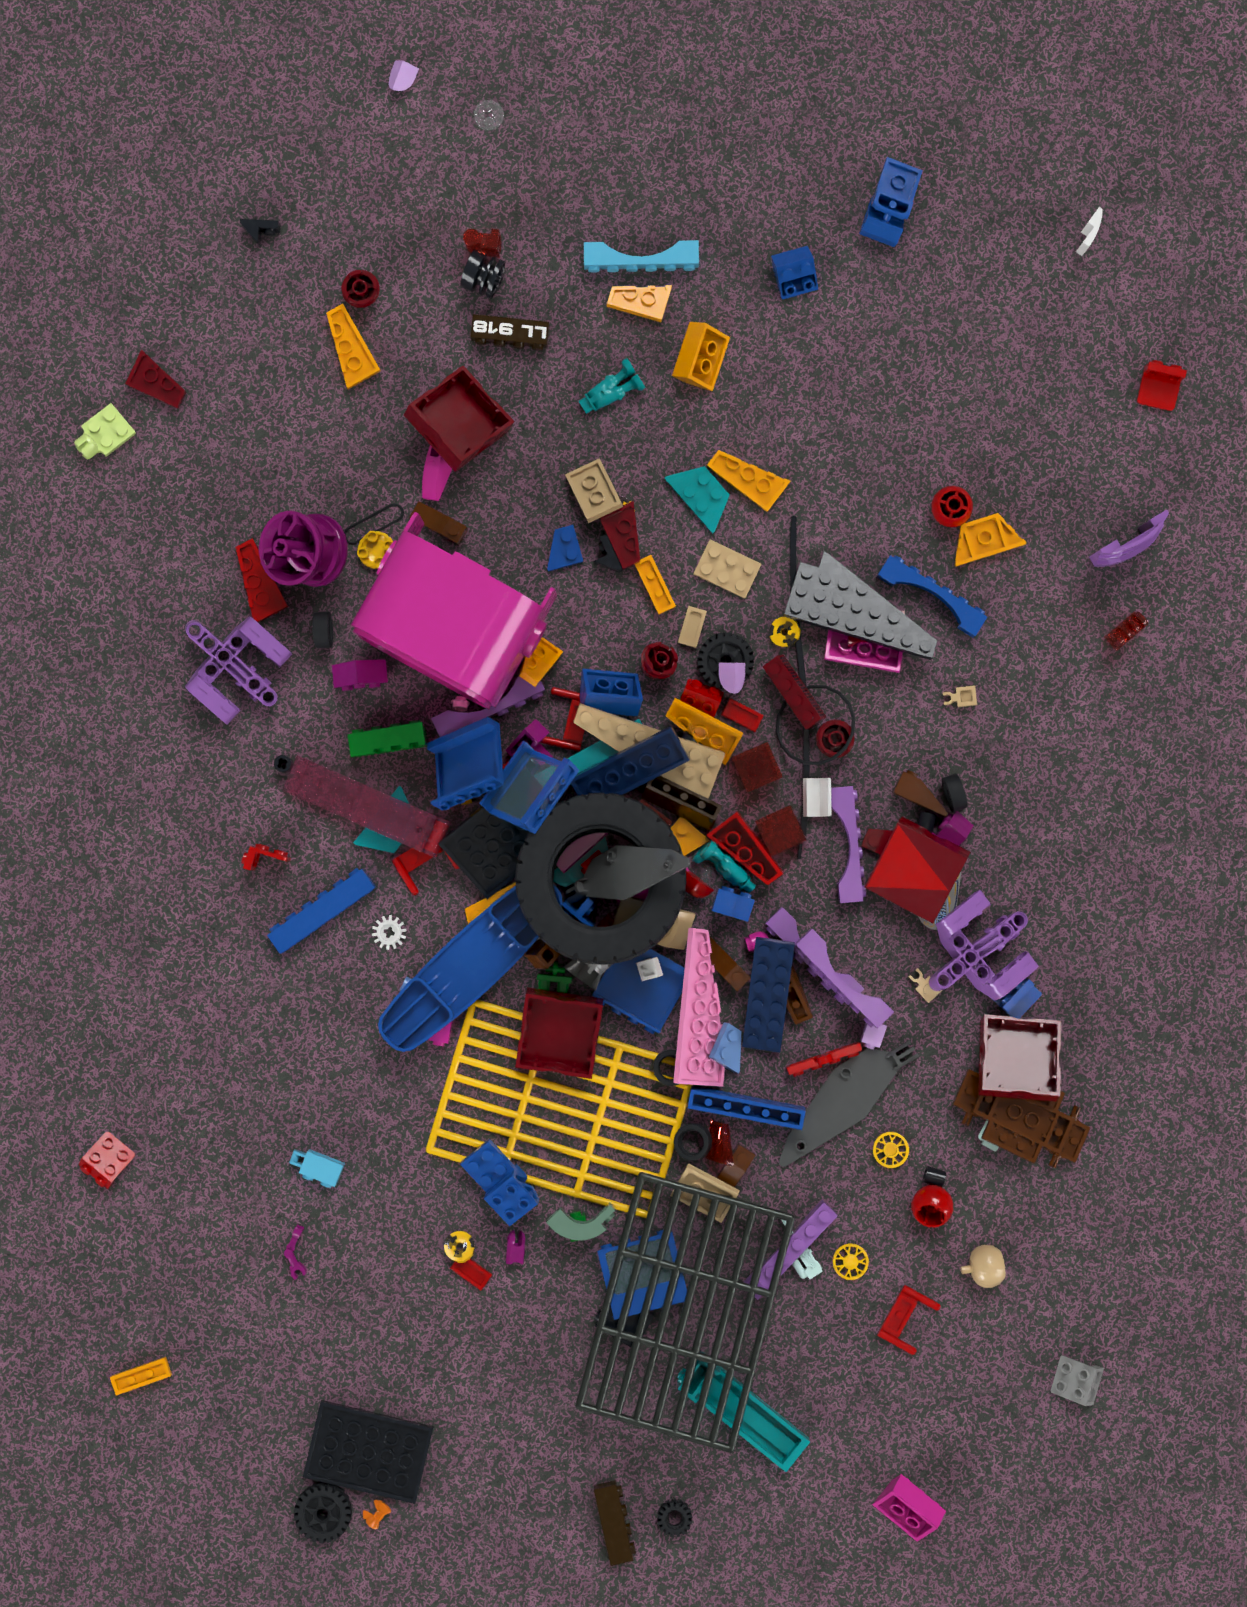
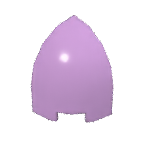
M403 60L395 61L389 77L390 89L395 91L408 89L413 84L419 68Z
M719 663L720 683L729 693L736 694L742 689L745 680V663Z

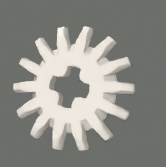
M389 915V920H386L385 916H383L382 923L379 920L376 921L379 926H373L372 929L377 930V933H372V936L378 937L374 941L375 943L378 941L382 942L379 947L382 948L386 944V950H389L390 945H393L394 949L396 948V942L402 945L399 939L406 938V936L401 935L402 932H406V929H401L404 923L398 924V917L393 921L392 915ZM392 927V931L395 934L387 938L384 929Z

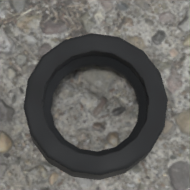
M329 611L314 612L312 625L315 647L332 648L334 635L331 613Z
M955 773L941 779L942 788L950 810L956 812L966 809L968 807L967 797L959 776Z
M674 1049L663 1050L656 1056L653 1063L655 1077L659 1082L667 1086L679 1085L673 1083L674 1079H668L660 1072V1063L664 1058L669 1056L676 1057L677 1050Z
M697 1123L682 1126L674 1137V1147L678 1155L690 1161L702 1159L708 1155L713 1142L708 1129ZM688 1131H697L704 1139L703 1148L698 1153H689L683 1147V1136Z

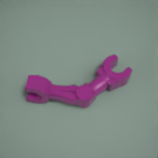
M299 1224L295 1227L292 1238L284 1251V1256L290 1263L291 1277L294 1280L298 1278L296 1270H300L303 1275L307 1273L306 1267L300 1261H297L294 1255L296 1243L304 1230V1227Z

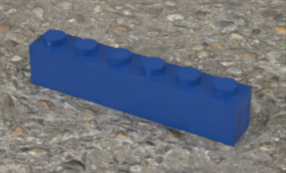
M356 868L348 874V879L345 881L340 879L333 884L334 889L329 892L325 890L317 895L318 900L314 903L309 901L301 907V912L298 914L293 912L287 916L284 924L280 925L278 923L270 928L271 933L267 936L277 951L283 954L377 888L366 871Z
M693 1085L691 1086L688 1101L689 1109L800 1130L803 1128L806 1113L804 1106Z

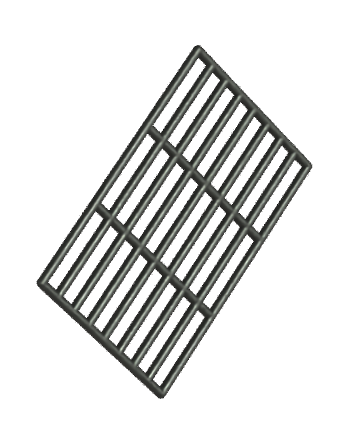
M640 1172L635 1184L575 1407L578 1410L733 1453L794 1226L795 1216L783 1211ZM644 1181L656 1185L638 1251L635 1252L626 1249ZM663 1186L674 1189L657 1255L652 1257L645 1255L661 1192ZM686 1192L693 1194L675 1263L663 1259L681 1193ZM700 1197H704L712 1201L694 1268L682 1265L699 1200ZM719 1202L729 1204L730 1209L713 1272L709 1273L702 1271L701 1268ZM739 1207L749 1210L730 1279L720 1276V1272ZM756 1213L768 1215L751 1281L748 1284L739 1281ZM775 1218L786 1220V1225L769 1289H765L757 1285ZM624 1257L634 1259L635 1262L617 1328L605 1326L622 1261ZM642 1262L654 1266L636 1333L633 1334L624 1331ZM662 1267L673 1271L654 1339L644 1337L643 1333ZM680 1273L690 1275L691 1279L672 1345L661 1341ZM701 1278L710 1281L693 1347L692 1350L680 1346L698 1279ZM719 1283L729 1286L710 1356L699 1351L716 1287ZM736 1289H740L748 1293L730 1361L718 1358L735 1292ZM757 1294L766 1297L749 1366L738 1364L737 1361L754 1297ZM604 1333L614 1336L596 1405L594 1406L584 1403ZM621 1339L632 1341L633 1344L615 1410L611 1411L604 1409L603 1406ZM640 1344L652 1348L632 1417L622 1414ZM660 1349L671 1353L652 1422L641 1419ZM681 1355L688 1357L689 1362L672 1425L667 1427L660 1425L677 1357ZM699 1360L708 1363L691 1431L688 1433L679 1430L696 1362ZM720 1366L727 1368L710 1436L705 1438L698 1436V1431L715 1367ZM737 1371L746 1374L730 1438L728 1444L716 1440L734 1372Z

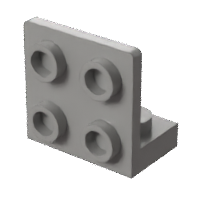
M1061 1356L1051 1387V1393L1084 1406L1094 1405L1104 1368L1097 1365L1090 1366L1069 1357Z

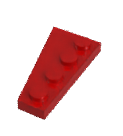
M252 538L236 546L252 618L260 622L289 607L277 583L265 572L260 561L259 549L254 539Z

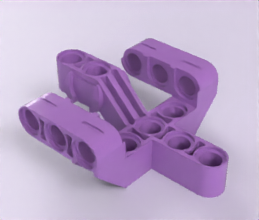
M251 616L246 618L222 642L199 621L191 620L186 624L185 631L188 637L210 655L198 667L185 685V688L228 725L241 710L211 684L225 669L237 680L235 684L238 687L242 686L250 693L249 696L254 701L258 699L265 706H272L276 703L277 694L270 686L272 684L271 681L266 677L263 679L255 672L257 669L253 665L249 668L237 655L251 642L280 668L292 653ZM192 625L199 626L200 630L197 634L189 632V628ZM240 637L241 643L238 646L232 645V638ZM212 638L214 640L213 646H204L205 639ZM221 651H227L228 657L225 660H220L218 654ZM208 665L215 666V671L212 674H207L205 668ZM252 679L259 681L258 686L255 688H250L248 685ZM266 692L273 693V697L269 701L263 699V695Z
M980 889L974 892L936 923L940 943L952 959L930 977V988L934 991L944 990L965 974L976 989L993 1000L1004 997L1039 967L1029 952L1025 951L995 975L983 958L997 949L1001 951L1008 941L1020 935L1019 932L1027 925V916L1020 911L1008 916L1003 915L996 920L997 924L992 928L984 930L985 935L970 943L960 929L968 926L969 921L981 915L982 911L991 905ZM1014 918L1017 919L1018 925L1014 923ZM1000 929L1004 931V937L1001 935ZM954 939L958 942V947L954 945ZM966 955L969 956V958H970V963L967 962V960H966V958H965ZM952 966L956 968V974L953 973ZM978 970H979V971L981 972V974H982V977H981V978H980V977L978 976V974H977V971H978ZM939 977L942 979L943 985H940V984H939V982H938V978H939Z

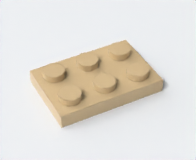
M600 458L565 474L588 523L623 507Z
M709 540L693 575L745 599L761 563L713 540Z
M689 1163L678 1180L679 1183L737 1198L740 1191ZM682 1192L679 1201L690 1206L693 1194ZM700 1197L697 1210L708 1216L712 1200ZM719 1202L715 1220L722 1223L730 1209L729 1204Z

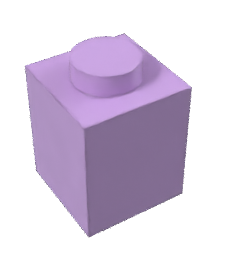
M865 1023L860 1041L864 1042L863 1046L873 1050L875 1047L880 1048L887 1026L882 1024L877 1029L874 1025L870 1027Z

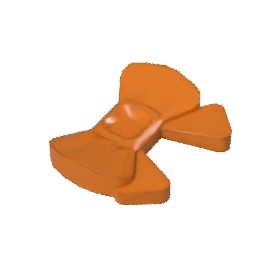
M374 1500L377 1509L374 1514L363 1510V1519H366L367 1525L372 1529H378L379 1522L385 1515L391 1513L389 1506L382 1500Z

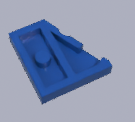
M569 525L555 529L547 567L548 572L584 562L574 526Z

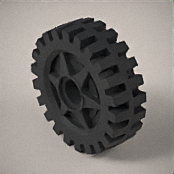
M729 632L718 633L708 638L701 646L697 657V666L702 678L712 687L723 690L724 688L719 679V663H721V657L728 656L731 659V663H745V682L751 675L754 666V655L748 642L741 636Z
M323 1482L307 1487L299 1496L294 1508L295 1525L299 1528L301 1535L304 1534L306 1539L310 1538L312 1542L319 1541V1543H324L325 1541L329 1543L342 1536L348 1528L352 1517V1504L348 1494H345V1491L342 1488H338L337 1485ZM325 1509L328 1515L321 1516L318 1510Z

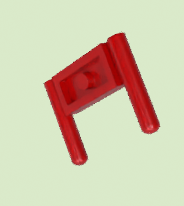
M553 687L551 689L552 695L572 699L563 740L546 736L540 743L580 752L585 730L573 722L580 704V693Z
M430 837L392 860L412 895H417L419 890L408 873L444 851L440 845L436 853L426 850ZM445 852V854H446L447 857L449 858L450 862L452 863L453 867H454L455 869H459V867L456 865V863H455V862L449 857V855Z
M904 1285L886 1316L881 1329H879L877 1336L914 1355L917 1351L916 1348L900 1340L898 1337L918 1301L936 1311L940 1310L941 1305Z

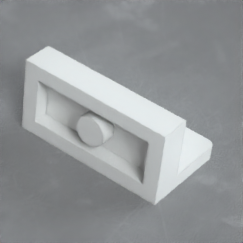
M803 778V817L831 816V778Z

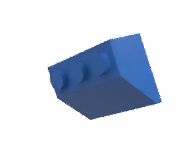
M582 669L580 685L581 704L610 714L638 716L643 701L638 674Z

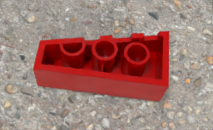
M739 811L706 835L766 885H769L784 873Z

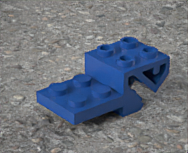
M889 157L885 159L875 193L870 199L859 232L860 235L892 247L897 245L903 232L904 219H908L914 203L913 199L923 170Z
M490 1139L461 1161L460 1165L486 1192L484 1200L509 1226L538 1205L539 1197L534 1187L524 1183L527 1179L526 1173L517 1163L514 1165Z

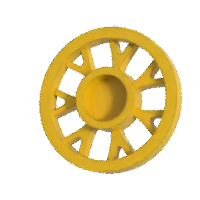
M885 1132L876 1138L873 1144V1155L880 1165L886 1168H896L901 1166L908 1158L909 1145L906 1139L899 1133ZM889 1135L891 1142L886 1143L884 1136ZM896 1136L901 1138L897 1145L893 1142ZM878 1142L884 1144L883 1149L876 1148ZM905 1145L906 1151L899 1152L898 1147ZM884 1152L885 1156L879 1160L877 1154ZM898 1154L903 1157L900 1162L895 1159ZM887 1157L892 1158V1165L886 1164Z
M848 1243L840 1246L835 1251L832 1263L835 1272L840 1277L846 1280H855L865 1274L869 1265V1259L862 1247L857 1244ZM850 1247H856L855 1254H850ZM843 1248L847 1252V1255L844 1257L839 1253ZM863 1252L865 1258L858 1260L856 1256ZM836 1259H842L843 1265H836ZM858 1263L865 1265L863 1270L857 1268ZM843 1267L848 1269L845 1275L840 1273ZM856 1269L857 1275L851 1277L850 1270Z

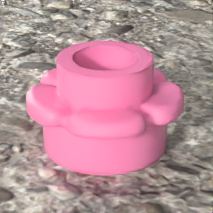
M457 696L451 700L452 709L458 712H465L470 702L463 696Z

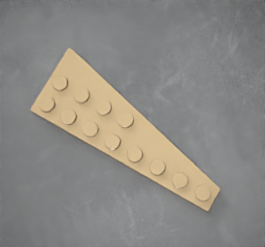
M581 703L573 720L576 725L619 752L660 732V730ZM678 737L690 761L660 776L709 798L725 752Z

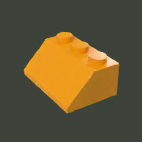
M689 322L672 376L684 383L713 391L730 337L707 323Z

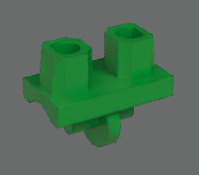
M554 961L553 967L550 966L545 971L553 972V975L537 974L539 989L543 990L550 989L551 981L558 982L557 992L567 993L569 983L572 982V977L557 975V973H565V968L558 967L557 961Z

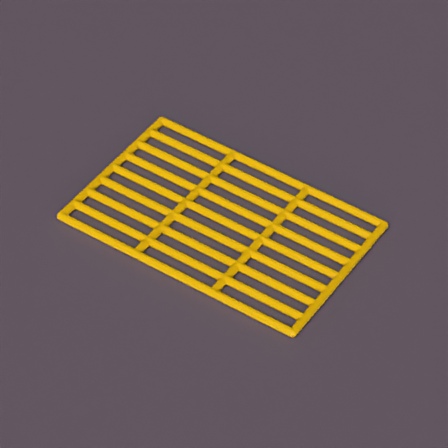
M482 1000L475 1001L466 1012L428 1139L426 1152L461 1163L466 1156L434 1147L437 1136L476 1148L485 1143L440 1129L443 1118L509 1137L507 1147H497L509 1160L513 1158L577 1178L574 1189L527 1175L526 1183L603 1206L611 1203L616 1210L628 1213L630 1205L582 1191L584 1181L587 1180L630 1194L634 1192V1186L587 1173L589 1164L594 1162L637 1176L640 1172L666 1178L675 1148L674 1137L681 1127L692 1085L679 1084L675 1086L684 1089L681 1100L615 1081L618 1069L658 1081L654 1072L622 1063L620 1060L623 1051L655 1060L659 1053L599 1035L597 1043L616 1049L613 1060L595 1055V1063L610 1067L608 1077L605 1078L593 1074L592 1079H582L605 1085L602 1096L535 1077L537 1073L535 1070H529V1073L525 1074L462 1055L465 1044L511 1058H517V1051L468 1037L470 1026H475L519 1040L521 1032L473 1018L476 1007L518 1020H522L523 1013ZM666 1057L662 1060V1063L675 1066L676 1058ZM459 1063L524 1081L526 1083L523 1093L457 1074ZM663 1075L664 1077H666V1078H668V1079H674V1078H672V1077ZM454 1081L520 1100L518 1110L514 1111L451 1092ZM533 1084L598 1103L596 1115L531 1096ZM615 1088L678 1107L676 1117H668L609 1099L611 1090ZM448 1099L514 1118L512 1130L447 1111L445 1109ZM527 1103L594 1122L591 1133L524 1114ZM606 1107L672 1125L670 1137L605 1118ZM524 1121L587 1140L586 1150L584 1152L520 1133L521 1123ZM604 1125L667 1144L665 1154L661 1155L598 1136L600 1127ZM516 1140L583 1159L580 1170L513 1151ZM595 1144H601L661 1162L659 1174L594 1155ZM642 1189L640 1197L651 1200L653 1192ZM637 1208L635 1215L647 1218L648 1211Z

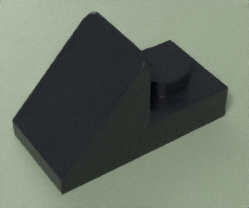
M240 219L242 227L260 247L261 232H264L265 235L273 236L275 233H280L281 225L276 220Z
M607 534L601 536V542L598 543L602 554L606 553L607 555L595 560L594 564L618 573L622 572L623 569Z

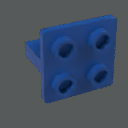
M587 897L579 908L573 904L570 905L567 899L562 903L565 913L570 917L574 915L579 919L578 922L593 927L596 924L586 916L595 908L596 904L594 902L596 898Z
M1025 978L1004 997L993 1001L1009 1016L1020 1019L1042 993L1034 986L1035 984L1030 979Z

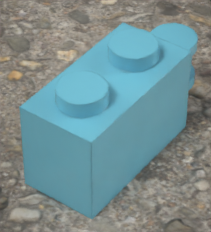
M294 1149L289 1161L290 1164L300 1167L299 1173L303 1174L302 1177L304 1179L321 1181L320 1184L327 1188L337 1185L345 1165L344 1162L311 1149L307 1153ZM300 1156L304 1157L303 1163L298 1162Z

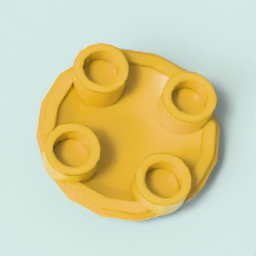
M369 531L360 540L357 555L364 565L378 569L383 556L393 540L386 533Z

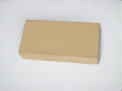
M688 606L678 643L693 648L697 647L707 611Z

